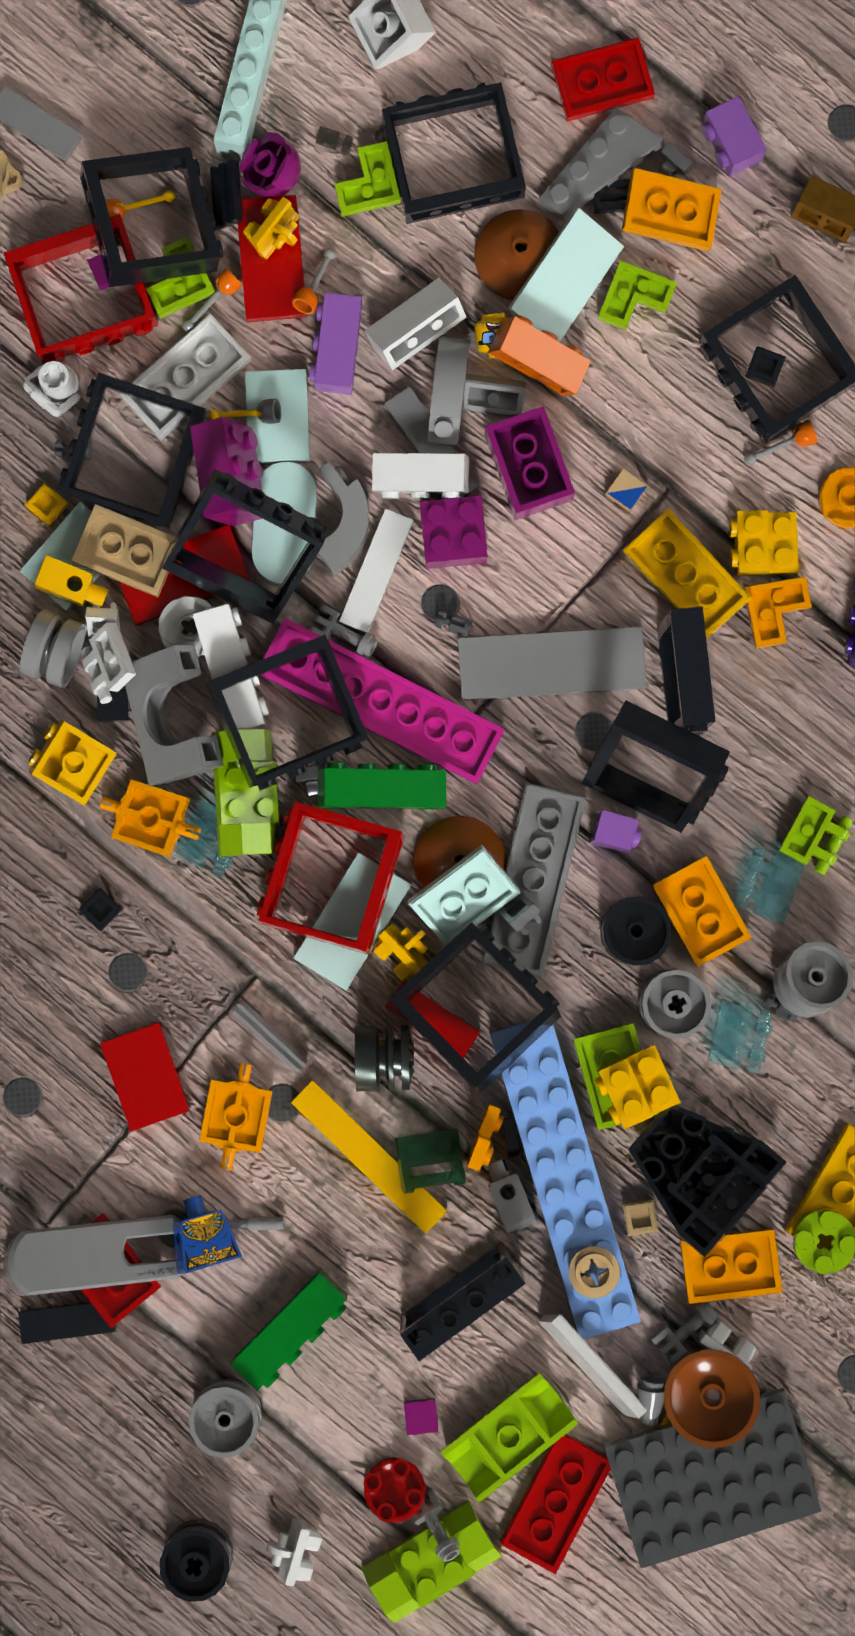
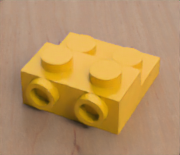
M768 510L737 511L734 514V519L729 520V536L734 537L735 549L730 550V566L735 568L736 576L797 575L799 573L797 512H768Z
M60 719L58 724L52 722L45 731L43 738L47 739L42 750L36 748L29 757L27 764L31 767L28 772L85 806L117 753Z
M654 1044L597 1070L599 1077L595 1079V1082L602 1097L608 1094L612 1103L608 1111L615 1126L621 1123L622 1128L627 1129L681 1103Z

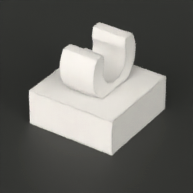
M111 603L110 609L100 608L96 604H93V608L87 607L85 619L88 637H92L107 622L117 623L120 631L119 614L115 603Z

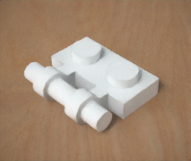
M111 622L105 623L89 639L91 646L81 650L84 658L82 660L84 670L90 674L92 679V691L95 695H98L102 704L109 703L112 700L110 691L118 692L136 675L117 623Z

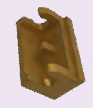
M811 175L791 218L846 243L855 227V195Z

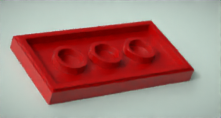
M296 195L271 198L276 201H280L283 197L291 202V207L298 214ZM267 197L241 200L243 221L237 223L247 323L307 317V314L299 312L292 304V300L298 290L305 287L299 219L296 221L298 226L292 232L297 238L294 246L284 243L279 250L275 249L267 260L258 254L252 243L244 235V230L250 222L254 221L262 225L266 220L261 211L262 206L268 200Z
M230 525L188 539L185 542L183 548L250 581ZM170 572L158 598L119 582L136 626L159 618L167 604L182 596L200 597L204 600L216 597V595Z
M567 1433L551 1445L499 1541L500 1545L556 1575L611 1470L606 1454Z

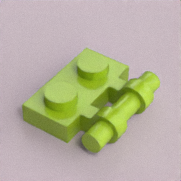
M807 796L778 851L803 865H807L812 856L816 857L819 861L814 871L825 876L828 868L834 866L837 860L835 855L842 842H846L851 833L848 831L854 821L846 816H842L838 825L830 822L836 810ZM826 831L832 836L824 850L817 845Z

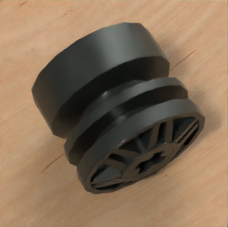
M376 1025L355 1026L356 1092L377 1091L380 1077H386L389 1091H394V1076H402V1090H410L414 1074V1042L409 1031V1025H401V1039H394L393 1025H388L385 1039H379Z

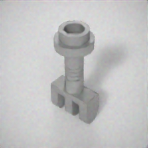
M322 604L320 611L329 615L328 620L316 615L314 621L324 627L322 630H319L310 625L308 630L320 636L326 634L327 639H329L331 634L340 637L357 647L356 654L362 657L365 655L370 657L378 644V641L374 639V635L367 632L363 637L350 631V629L338 623L342 616L339 612Z
M710 1302L699 1303L696 1306L699 1312L675 1332L667 1324L652 1336L651 1341L654 1344L659 1343L664 1338L667 1339L659 1347L662 1354H665L674 1347L675 1351L667 1357L671 1364L688 1352V1348L684 1345L683 1341L706 1322L711 1326L716 1323V1318L720 1315Z
M431 1487L426 1492L432 1502L428 1504L425 1500L421 1510L411 1518L417 1525L426 1521L438 1543L434 1550L437 1557L447 1562L459 1555L460 1544L456 1537H448L441 1522H439L436 1513L442 1510L444 1506Z

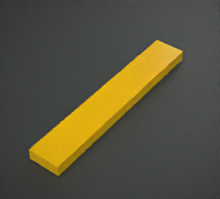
M314 1080L291 1102L425 1234L447 1212V1209Z

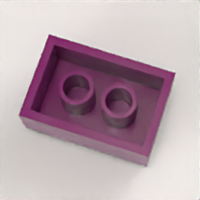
M544 406L485 426L484 436L514 520L573 501L575 491Z
M224 417L190 426L200 494L214 469L222 473L231 474L247 486L262 491L260 479L262 477V468L257 459L256 447L258 441L253 428ZM213 494L203 511L204 518L231 526H238L262 519Z

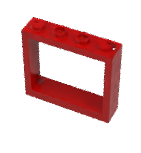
M121 215L110 217L115 239L120 240L126 261L136 260ZM92 224L4 252L37 356L43 364L51 361L61 363L65 360L66 356L76 353L77 355H85L95 350L94 347L103 344L108 346L116 345L122 342L124 337L133 334L136 336L146 335L154 327L158 326L144 282L136 283L135 287L144 311L143 315L46 346L22 271L98 246Z
M295 801L293 809L289 808L288 814L284 818V826L287 827L284 838H279L275 847L274 855L278 856L275 867H270L266 876L265 885L269 887L265 898L261 897L258 902L259 908L256 914L259 915L258 921L263 925L369 955L405 836L402 831ZM305 818L386 841L357 940L275 917Z

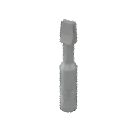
M249 1217L246 1220H230V1218H226L230 1228H247L249 1230L285 1229V1217Z

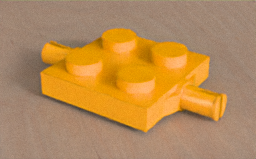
M130 779L126 794L120 802L106 796L101 799V801L112 804V806L100 803V809L116 813V824L111 835L113 839L171 858L176 841L180 835L198 840L199 835L191 833L189 830L201 834L200 827L185 823V814L190 798Z
M239 1062L237 1081L226 1082L211 1079L199 1142L214 1144L223 1149L219 1168H226L227 1158L229 1157L226 1170H233L236 1152L244 1150L257 1153L262 1152L273 1090L258 1088L249 1083L253 1065L247 1064L245 1075H243L246 1063Z

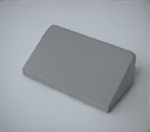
M466 374L462 410L513 417L522 414L526 382Z

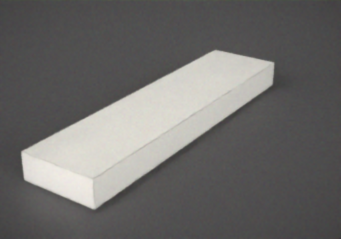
M388 509L384 510L340 618V624L365 634L369 633L414 523L413 519Z

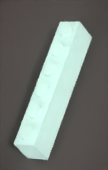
M249 0L214 136V144L218 154L242 159L245 150L251 143L287 0Z

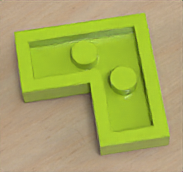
M387 141L357 148L363 177L334 184L341 216L344 217L401 204Z
M189 236L161 248L164 256L196 252ZM206 273L165 279L146 288L160 319L215 293Z
M620 260L597 320L626 331L637 303L665 314L677 282Z

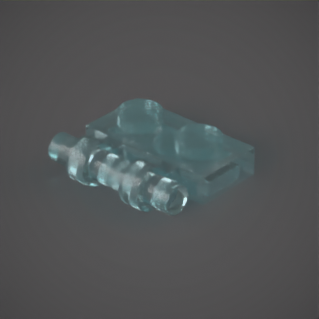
M199 800L188 824L200 827L201 834L189 830V832L199 835L198 840L182 836L173 856L203 869L209 858L216 862L211 873L222 878L226 868H230L234 860L231 859L232 856L219 857L218 852L212 850L217 840L216 807Z
M754 847L751 858L746 860L744 867L747 869L742 883L737 885L735 891L737 897L734 906L745 910L749 899L757 901L753 910L754 914L784 924L805 865L778 855H773L770 866L762 863L766 851ZM758 873L766 875L760 892L753 889Z
M720 1001L707 1062L739 1069L741 1058L744 1057L749 1059L747 1071L759 1074L761 1062H765L767 1054L764 1053L767 1035H771L773 1026L770 1025L772 1013L760 1010L758 1022L750 1020L753 1008ZM748 1030L756 1031L752 1049L744 1048Z

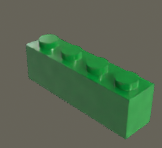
M327 763V768L318 770V808L444 809L446 808V770H436V765L430 764L418 765V770H406V764H388V769H376L375 763H359L358 769L346 768V763Z
M320 1269L236 1354L230 1365L256 1391L263 1385L266 1388L270 1387L280 1376L277 1370L285 1362L290 1366L302 1354L299 1348L307 1340L313 1343L325 1330L322 1325L330 1317L335 1320L347 1308L344 1302L347 1300L348 1295Z

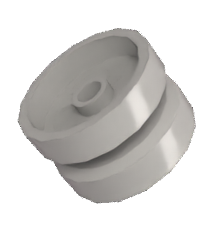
M46 610L40 611L24 643L20 661V673L35 679L45 674L46 681L49 684L64 689L72 679L82 655L81 650L84 647L87 633L86 625L72 619L67 620L61 625V618L58 614Z
M814 941L804 943L780 961L774 971L773 986L777 999L785 1009L794 1015L811 1018L826 1013L846 999L852 988L853 973L850 962L841 950L829 943Z
M670 969L659 971L648 978L640 990L638 1006L640 1016L648 1028L658 1035L680 1039L690 1037L702 1029L709 1019L711 999L709 991L701 979L691 972ZM673 997L676 998L679 1002V1005L676 1009H670L668 1007V1004L672 1002L671 998Z
M231 1378L215 1380L204 1387L196 1398L189 1417L190 1434L196 1445L208 1455L220 1458L236 1456L246 1450L257 1435L262 1417L261 1403L255 1391L243 1381ZM225 1414L230 1417V1420L227 1418L226 1421H223L220 1417Z

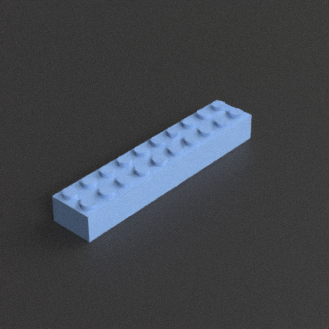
M532 1020L489 1032L495 1054H498ZM552 1025L501 1075L574 1323L579 1335L586 1339L640 1323L641 1320L555 1029ZM588 1246L605 1248L615 1256L619 1264L620 1277L618 1284L612 1292L604 1297L589 1298L581 1295L575 1290L569 1279V1263L576 1252ZM590 1259V1269L580 1275H590L595 1281V1285H598V1274L608 1268H597L593 1259Z

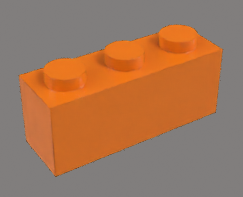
M516 315L503 319L488 353L562 396L576 394L591 360L582 356L583 352L572 345L565 346L558 342V337L555 334L546 330L540 331L532 326V321L526 317Z

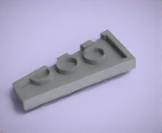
M616 107L539 197V202L557 217L565 220L572 214L574 209L581 208L593 199L595 193L606 185L609 187V185L617 181L618 176L627 169L636 167L643 162V158L653 150L656 152L663 147L664 141Z

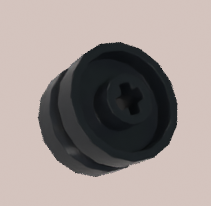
M640 896L625 898L611 905L603 915L599 928L601 943L606 952L616 961L633 966L649 964L660 958L669 947L672 936L671 921L664 908L654 900ZM634 925L635 927L640 926L642 928V932L638 933V937H634L631 934V928Z
M206 1519L189 1520L179 1525L173 1531L160 1558V1576L165 1587L175 1597L188 1602L204 1601L215 1596L225 1585L233 1562V1545L227 1532L218 1524Z

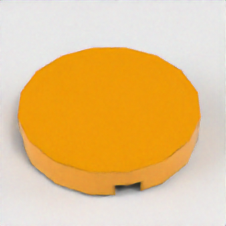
M842 467L831 473L823 481L818 493L819 508L823 516L832 525L843 529L855 528V467Z

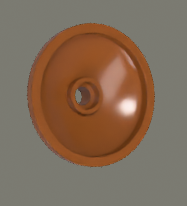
M510 210L495 216L483 227L476 241L474 260L479 277L492 292L503 298L513 300L558 235L559 230L545 216L530 210ZM522 244L526 247V250L518 252L515 247Z
M452 816L431 825L420 837L414 852V873L421 889L454 866L456 856L466 857L480 845L486 848L505 871L506 855L498 835L484 822L468 816Z
M716 1349L693 1352L681 1359L667 1378L664 1389V1405L667 1416L676 1431L696 1445L707 1448H722L735 1444L750 1432L759 1415L761 1396L757 1380L742 1360L728 1352ZM712 1389L717 1390L720 1398L718 1400L710 1399L708 1391Z

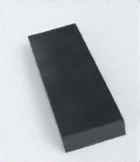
M90 1302L18 1312L22 1344L117 1331V1326L115 1325L113 1328H110Z

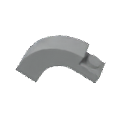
M440 336L431 397L427 442L458 445L471 339Z
M329 461L319 468L320 474L341 503L343 513L338 528L325 539L322 548L318 552V556L334 577L347 568L361 552L369 531V510L364 490L358 479L347 486L346 483L349 482V479L340 466L334 468Z

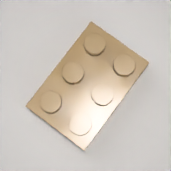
M95 504L71 561L158 598L169 574L168 571L162 569V566L175 536Z

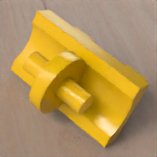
M284 197L280 201L268 198L261 211L266 220L262 225L254 221L250 222L244 230V235L252 243L258 254L266 260L275 249L279 250L284 243L294 246L297 242V238L292 232L298 226L296 221L300 216L291 207V202Z
M392 923L378 936L380 939L373 948V952L384 961L392 953L402 961L393 969L394 974L402 982L416 975L429 963L422 955L428 950L420 941L426 934L423 930H420L415 935L408 927L400 931Z

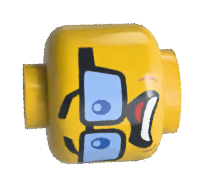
M505 312L481 315V320L475 323L476 346L479 352L488 353L502 320L509 318L505 317ZM488 353L489 359L496 358Z

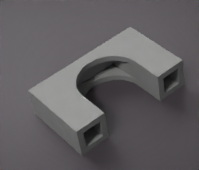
M173 645L132 661L136 675L125 687L149 786L170 784L224 766L216 735L195 737L179 742L170 734L164 720V702L171 688L178 683L202 675L195 645Z

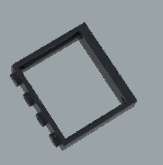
M484 82L477 85L476 88L468 90L456 88L448 91L446 95L437 97L425 95L419 97L417 101L410 103L398 101L395 106L382 109L383 124L406 224L525 198L526 185L501 82L485 85ZM494 105L511 179L411 201L395 126Z
M190 147L82 161L80 180L109 287L217 272L220 258H223V247L221 241H216L215 218L213 213H208L206 206L208 204L207 190L205 186L200 184L198 159H193ZM182 169L204 250L122 262L100 180Z
M796 275L705 332L699 342L701 345L700 349L704 353V359L707 362L712 361L718 370L716 372L718 380L725 388H730L734 394L733 401L741 413L746 412L752 421L750 422L752 431H756L758 436L762 437L766 443L855 387V363ZM784 296L840 381L773 423L718 341V338Z
M98 372L97 379H92L87 389L86 397L90 398L87 410L82 408L78 417L77 426L81 427L78 439L72 438L67 456L72 457L69 468H63L60 474L61 478L58 485L62 486L61 492L64 495L94 505L97 504L104 508L170 529L194 454L190 426L204 422L207 413L206 408ZM107 389L190 416L159 515L76 488Z
M214 469L167 551L162 569L274 624L322 548L328 527L316 518L307 517L294 510L289 504L278 502L265 495L260 489L247 486L231 474L222 473ZM213 494L307 541V544L275 594L183 548Z
M703 606L672 609L657 628L667 721L700 736L705 731H708V728L716 722Z
M326 634L206 683L249 788L258 785L261 791L277 784L275 778L287 774L288 779L300 775L306 772L305 765L315 762L317 767L334 760L332 754L344 750L345 755L362 749L360 742L369 739ZM317 653L351 736L256 775L222 691Z
M625 700L596 752L581 784L682 833L688 823L692 825L695 823L700 811L704 810L719 783L723 782L729 768L725 763L730 751ZM623 735L705 775L688 803L607 764Z
M471 922L389 1000L479 1095L561 1017V1014L557 1008L560 1004L549 991L543 994L535 986L538 983L537 979L527 969L521 972L514 965L517 961L515 957L505 947L499 950L492 943L495 940L494 936L484 926L478 929ZM474 940L543 1009L478 1073L409 1002Z
M503 1242L499 1243L401 1315L400 1336L418 1361H421L526 1284L520 1265ZM499 1252L501 1260L497 1262L494 1255ZM417 1312L421 1318L413 1324L409 1317Z

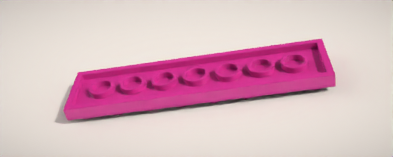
M284 618L263 659L320 637V635ZM328 640L365 729L476 785L478 784L505 731L504 728ZM317 653L261 675L343 717Z

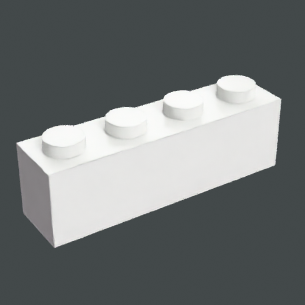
M230 602L196 611L192 614L212 680L248 665L246 656L251 655L247 638L240 639L237 626H241L242 621L237 607L231 608ZM258 677L222 691L237 729H248L265 724L264 716L269 715L265 698H258L255 686L260 685Z

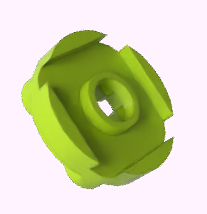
M819 1209L806 1213L797 1222L794 1229L793 1250L799 1261L808 1269L824 1275L838 1272L851 1262L855 1254V1230L849 1220L835 1211ZM821 1233L825 1236L830 1234L832 1236L831 1246L828 1249L825 1247L819 1249L817 1247V1244L820 1242L818 1236Z

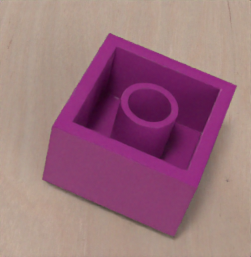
M481 495L420 501L426 569L487 563L488 554Z

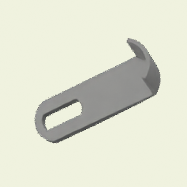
M174 1215L20 1231L10 1240L4 1253L3 1268L5 1277L10 1286L20 1296L176 1279L183 1275L177 1273L176 1259L129 1264L125 1259L124 1245L127 1239L174 1234L173 1223L181 1219Z

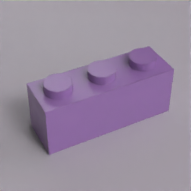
M325 293L324 303L318 302L317 321H321L320 333L315 332L313 351H318L317 363L311 362L309 380L314 381L316 391L352 395L362 314V297Z

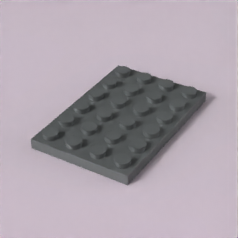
M784 1388L760 1395L761 1404L756 1423L744 1438L730 1446L707 1448L696 1445L681 1436L671 1423L603 1444L641 1569L821 1512Z

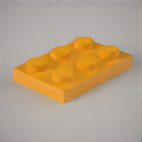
M634 168L631 172L621 231L709 251L713 244L722 189Z
M707 856L651 885L695 967L707 963L752 938Z
M773 1228L728 1233L705 1258L683 1239H679L688 1304L783 1293L775 1230Z

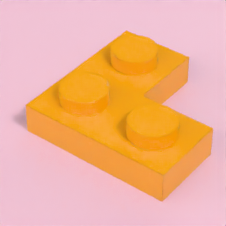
M806 577L744 588L752 597L746 605L754 648L759 649L787 643L782 613L810 609L812 607Z
M488 1103L467 1158V1167L480 1171L482 1164L488 1166L494 1151L493 1145H490V1137L492 1132L499 1133L504 1120V1116L500 1115L501 1108L499 1106Z

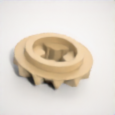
M588 1246L576 1252L569 1263L570 1282L575 1290L585 1297H604L612 1292L618 1284L620 1277L618 1261L611 1252L603 1247ZM590 1259H593L597 1268H608L598 1274V1285H595V1281L590 1275H580L590 1269Z

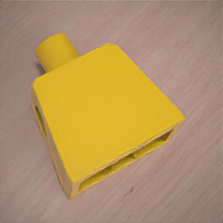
M47 555L35 582V589L37 591L79 607H83L85 600L102 607L109 589L92 583L93 574ZM76 581L81 583L82 587L79 591L75 592L67 587L68 584Z

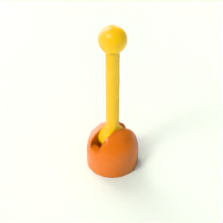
M167 190L163 195L126 205L117 199H107L105 202L109 216L113 217L120 214L123 220L128 210L162 201L173 202L175 200V193L172 190Z

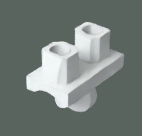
M718 1319L707 1331L700 1330L696 1337L700 1339L702 1344L709 1349L728 1352L742 1360L750 1370L752 1369V1365L749 1362L756 1350L754 1344L741 1336L733 1349L724 1345L732 1330Z
M293 1518L289 1533L280 1532L278 1542L269 1541L266 1550L273 1554L271 1564L278 1567V1576L282 1577L284 1584L288 1586H294L296 1580L310 1581L313 1573V1563L311 1560L302 1559L305 1549L317 1552L322 1541V1535L319 1531L307 1527L301 1519Z

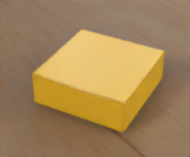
M45 482L25 504L47 526H50L69 505L63 497Z

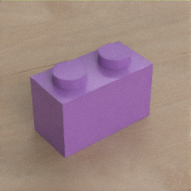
M739 96L706 111L703 125L701 126L703 135L708 142L712 141L716 149V160L722 169L725 168L729 176L762 161L767 149Z
M602 810L597 814L590 844L627 853L631 851V848H635L639 844L642 829L637 828L639 820Z

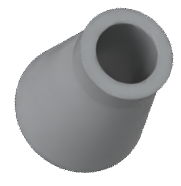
M643 1375L637 1384L638 1399L647 1410L640 1417V1422L645 1425L659 1424L666 1380L661 1376Z

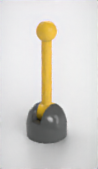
M277 398L266 399L258 404L257 409L219 412L216 409H212L208 413V418L213 420L220 417L257 415L258 419L263 423L275 424L281 420V405Z

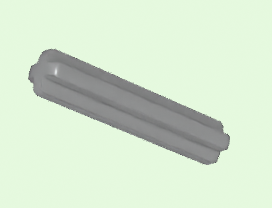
M241 1000L234 1006L232 1014L295 1072L302 1070L308 1062L307 1058L245 1001Z

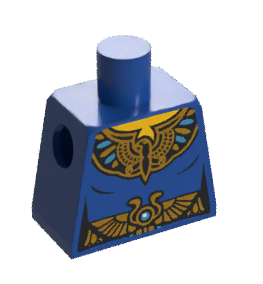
M202 1195L183 1200L188 1218L173 1223L178 1274H186L242 1257L222 1210L206 1213Z

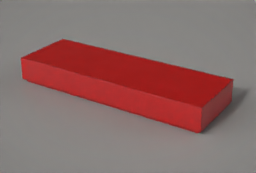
M401 982V984L399 985V987L393 995H395L406 983ZM419 992L409 1002L464 1058L480 1032ZM389 1001L386 1008L409 1022Z

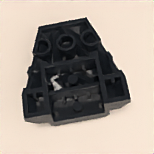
M677 1105L661 1111L628 1148L638 1168L674 1225L678 1235L704 1258L725 1238L787 1163L763 1141L734 1132V1129L728 1126L722 1127L706 1120V1117Z

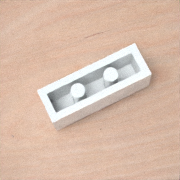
M437 278L364 331L374 351L391 370H394L464 320L466 314L456 294L440 278Z
M373 453L372 491L381 493L382 499H399V494H411V499H429L430 494H441V499L460 498V494L469 493V456L466 454Z

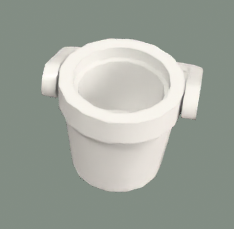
M51 361L41 365L28 375L24 381L23 388L30 394V397L55 417L61 416L81 398L78 394L80 387L78 376L72 368L60 362ZM37 379H39L40 389L32 384Z

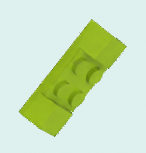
M238 729L256 775L275 768V761L272 758L271 731L265 729ZM226 731L212 732L211 736H217L224 765L214 769L219 857L256 854L274 855L278 841L276 823H279L277 784L261 791L258 785L249 788Z
M538 1372L520 1388L511 1392L466 1428L461 1435L444 1447L440 1453L454 1466L469 1486L476 1500L480 1503L578 1425L579 1422L549 1381Z
M469 1500L439 1518V1522H441L448 1537H456L460 1544V1553L454 1559L444 1562L442 1558L437 1557L434 1550L438 1543L430 1528L426 1526L362 1566V1571L370 1590L385 1615L393 1623L416 1609L423 1608L474 1576L482 1568L502 1557L501 1552L493 1544L480 1523Z

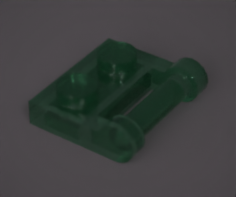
M458 1128L395 1137L400 1182L404 1194L413 1193L415 1189L451 1183L458 1186L466 1183ZM450 1162L451 1171L414 1177L411 1173L412 1167Z

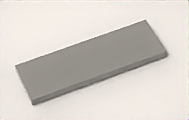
M642 627L458 638L462 701L640 690L647 688Z
M527 782L505 872L517 885L520 892L530 899L541 911L537 914L541 919V923L538 925L532 919L525 925L529 934L524 935L520 931L516 932L499 914L510 903L508 902L494 913L490 933L495 938L492 943L499 950L505 947L517 960L514 965L521 972L527 969L533 976L543 978L587 797ZM485 951L482 963L502 968Z

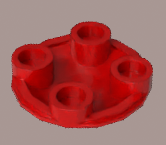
M391 1457L381 1460L371 1468L364 1478L366 1504L373 1514L383 1522L398 1523L409 1520L419 1512L425 1501L426 1486L424 1477L417 1466L406 1459Z

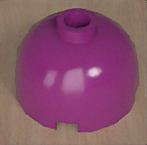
M268 132L264 134L267 137L261 141L253 140L245 150L240 162V171L244 173V180H241L249 190L257 195L267 198H278L286 195L297 183L301 173V160L297 149L278 133Z

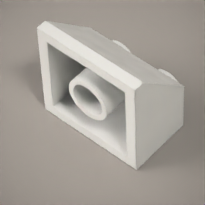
M364 0L348 16L374 69H380L417 51L436 33L420 0Z

